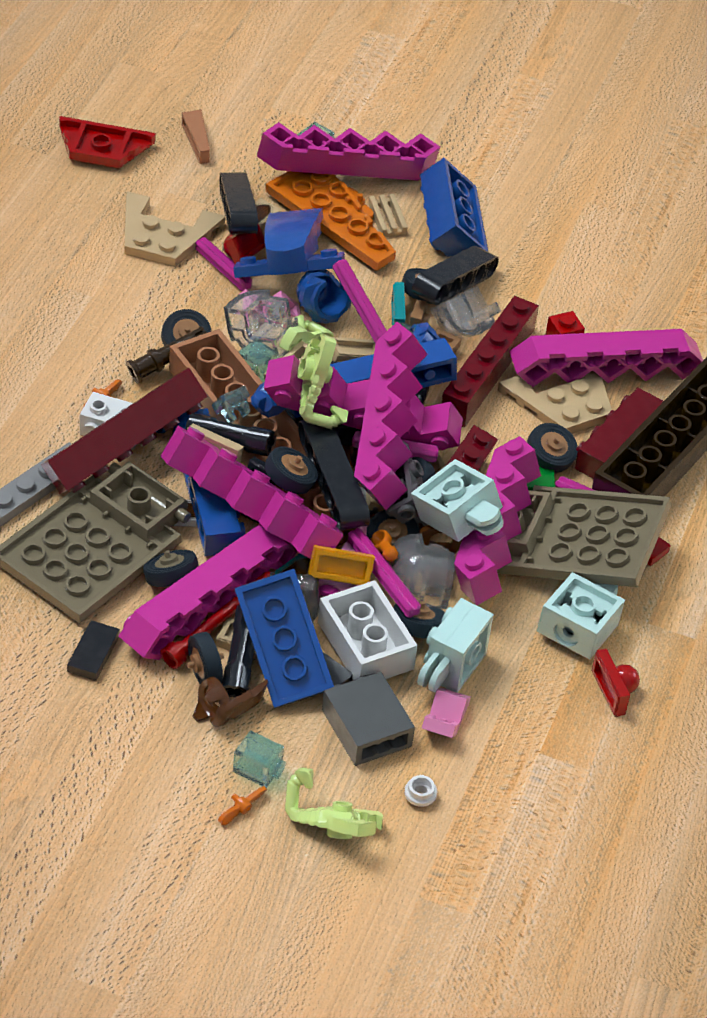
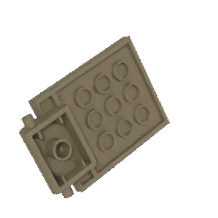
M127 462L122 467L117 463H112L108 470L112 475L104 481L98 477L95 479L92 475L84 481L86 486L75 493H68L0 545V567L79 624L144 573L143 567L145 563L155 556L164 553V551H171L182 542V536L171 527L178 523V520L185 524L191 517V514L186 511L188 507L186 499L131 462Z
M534 485L533 490L529 491L532 504L517 512L522 533L507 540L512 562L498 569L497 573L566 580L573 572L592 583L638 587L670 511V497Z

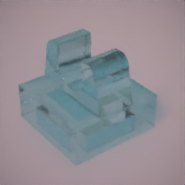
M242 386L221 395L212 404L216 415L221 413L228 423H233L237 419L234 409L238 410L243 418L250 413L247 401L250 394L246 386Z

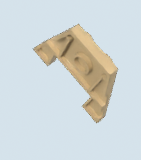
M127 192L124 254L176 267L196 250V241L198 239L200 240L202 237L209 239L212 236V231L216 228L221 229L224 226L225 216L202 210L194 227L180 222L160 219L153 215H145L150 206V197Z
M591 371L579 380L539 393H535L530 385L520 376L499 382L498 390L505 396L510 394L516 399V404L522 408L528 407L536 412V418L543 423L561 425L571 434L603 424L607 415L612 410L602 378L594 371Z

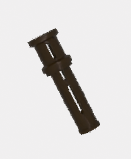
M200 326L198 329L157 350L151 348L142 357L134 361L131 359L126 361L131 377L139 384L142 382V378L153 372L159 373L163 371L165 365L169 363L171 345L207 332Z

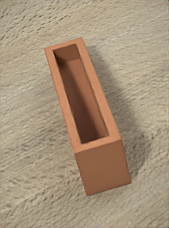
M202 109L182 112L181 125L199 164L209 163L210 148Z

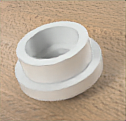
M417 775L408 781L404 794L411 804L423 807L435 801L437 788L431 778Z

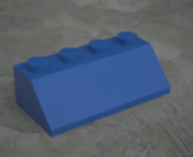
M442 158L420 174L421 191L425 202L423 206L426 210V223L430 232L429 241L434 249L441 250L448 257H452L472 246H477L488 252L476 185L448 160Z

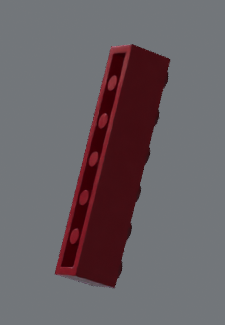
M514 295L458 371L457 380L451 381L444 390L441 403L451 402L463 418L462 427L465 428L512 362L509 351L529 338L535 330L539 305Z
M187 368L42 463L41 466L59 494L68 490L75 493L86 486L83 481L90 475H93L96 479L110 469L107 465L114 459H117L118 462L123 461L133 454L132 447L138 443L142 447L157 438L154 434L162 427L167 431L180 423L177 417L186 412L190 416V414L201 409L203 406L200 402L206 399L208 395L191 369Z

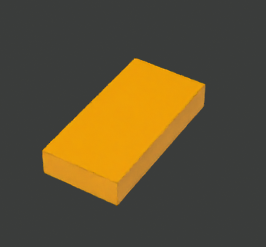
M314 545L308 576L362 585L370 582L375 556Z

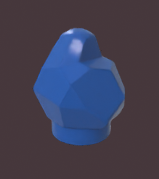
M264 383L260 384L251 396L253 407L268 418L279 415L287 409L278 406L264 390Z

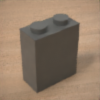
M382 672L364 675L357 680L342 685L337 684L332 688L324 690L322 711L354 766L412 747L415 726Z

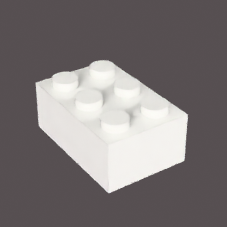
M375 580L320 598L318 624L346 669L353 674V680L378 672H382L385 679L414 670L418 645Z

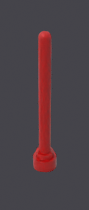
M266 571L253 582L273 576V574ZM237 595L182 641L169 642L160 650L163 661L172 669H177L185 663L189 655V637L201 632H208L210 634L234 614L237 605H239Z

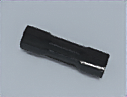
M197 413L190 414L189 420L186 422V430L194 423L244 446V450L249 453L269 456L276 445L274 430L218 421L215 417Z
M240 604L236 607L233 636L222 682L229 697L240 696L249 690L255 652Z

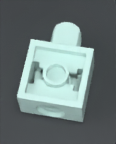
M456 459L411 492L420 520L458 542L474 529L488 536L498 532L504 524L500 509L503 506L494 480Z
M572 572L543 605L537 632L590 660L596 653V650L601 647L618 626L625 599L617 596L618 585L592 583Z
M462 598L453 608L449 607L444 613L442 623L439 627L434 626L427 637L426 643L429 644V649L424 657L423 663L425 665L420 670L417 684L422 687L428 685V689L434 693L440 686L458 693L487 654L494 614Z

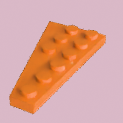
M287 171L266 183L265 192L292 211L322 208L321 232L374 270L378 271L395 260L396 251L382 232H378L375 229L371 217L363 213L359 201L347 185L339 181L336 175Z

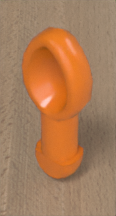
M384 529L376 531L370 541L379 552H382L385 560L389 562L394 561L399 553L397 548L391 545L392 537L390 533Z

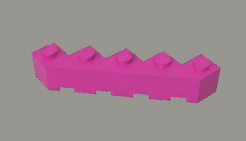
M278 122L262 133L257 157L278 171L419 181L421 179L420 174L435 164L440 146L421 133L405 144L386 130L371 141L351 128L334 139L315 125L298 136Z
M398 322L376 341L354 477L366 492L385 510L408 490L395 474L413 455L400 438L418 421L406 406V403L423 388L411 370L428 355L416 337Z
M683 329L530 336L509 351L517 375L532 387L553 373L558 374L569 383L581 379L591 371H594L603 380L610 383L630 368L645 382L666 367H669L683 380L703 361L696 341Z
M295 355L269 360L264 390L278 406L299 412L303 382L297 376L300 361ZM332 367V377L329 383H324L321 393L317 397V402L314 404L313 412L331 417L333 415L330 411L331 406L340 407L349 412L347 422L342 425L362 430L370 379L347 384L338 371ZM414 395L406 403V406L418 421L400 439L437 445L439 450L460 445L463 418L451 402L424 407L418 397Z
M180 426L176 428L161 454V458L167 465L192 477L200 487L225 499L233 509L258 521L266 531L291 543L300 554L310 559L314 545L330 548L337 547L343 537L342 532L336 527L337 521L325 514L318 515L303 505L304 500L289 491L285 493L269 482L271 478L256 469L253 472L236 460L237 456L225 448L220 450L203 439L205 435L191 426H189L188 430Z
M520 436L494 450L486 476L494 480L503 506L500 509L504 522L502 528L488 536L474 529L463 538L454 562L460 588L475 605H479L502 592L497 570L512 562L507 540L522 533L517 512L532 504L527 484L541 476L535 449Z
M259 524L136 609L125 620L124 628L118 637L143 658L160 660L162 658L160 650L172 642L176 635L187 637L200 626L208 612L216 613L236 596L234 588L252 583L261 574L269 571L270 568L279 569L293 559L298 551L291 543L269 533Z

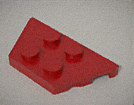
M59 116V128L69 159L121 168L156 142V133Z

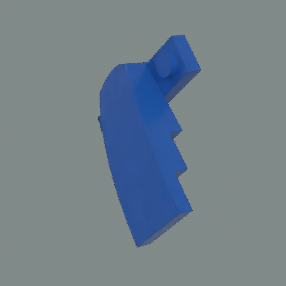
M322 208L270 213L266 220L264 235L267 259L256 260L255 256L240 258V262H237L233 267L234 277L282 275L333 269V265L337 261L345 259L344 252H337L335 248L321 250V254H315L319 249L317 238L321 235Z

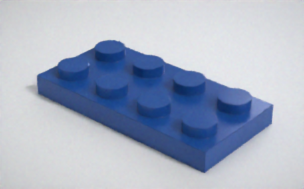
M295 569L234 588L264 679L269 681L267 688L274 709L323 693L324 690L334 687Z

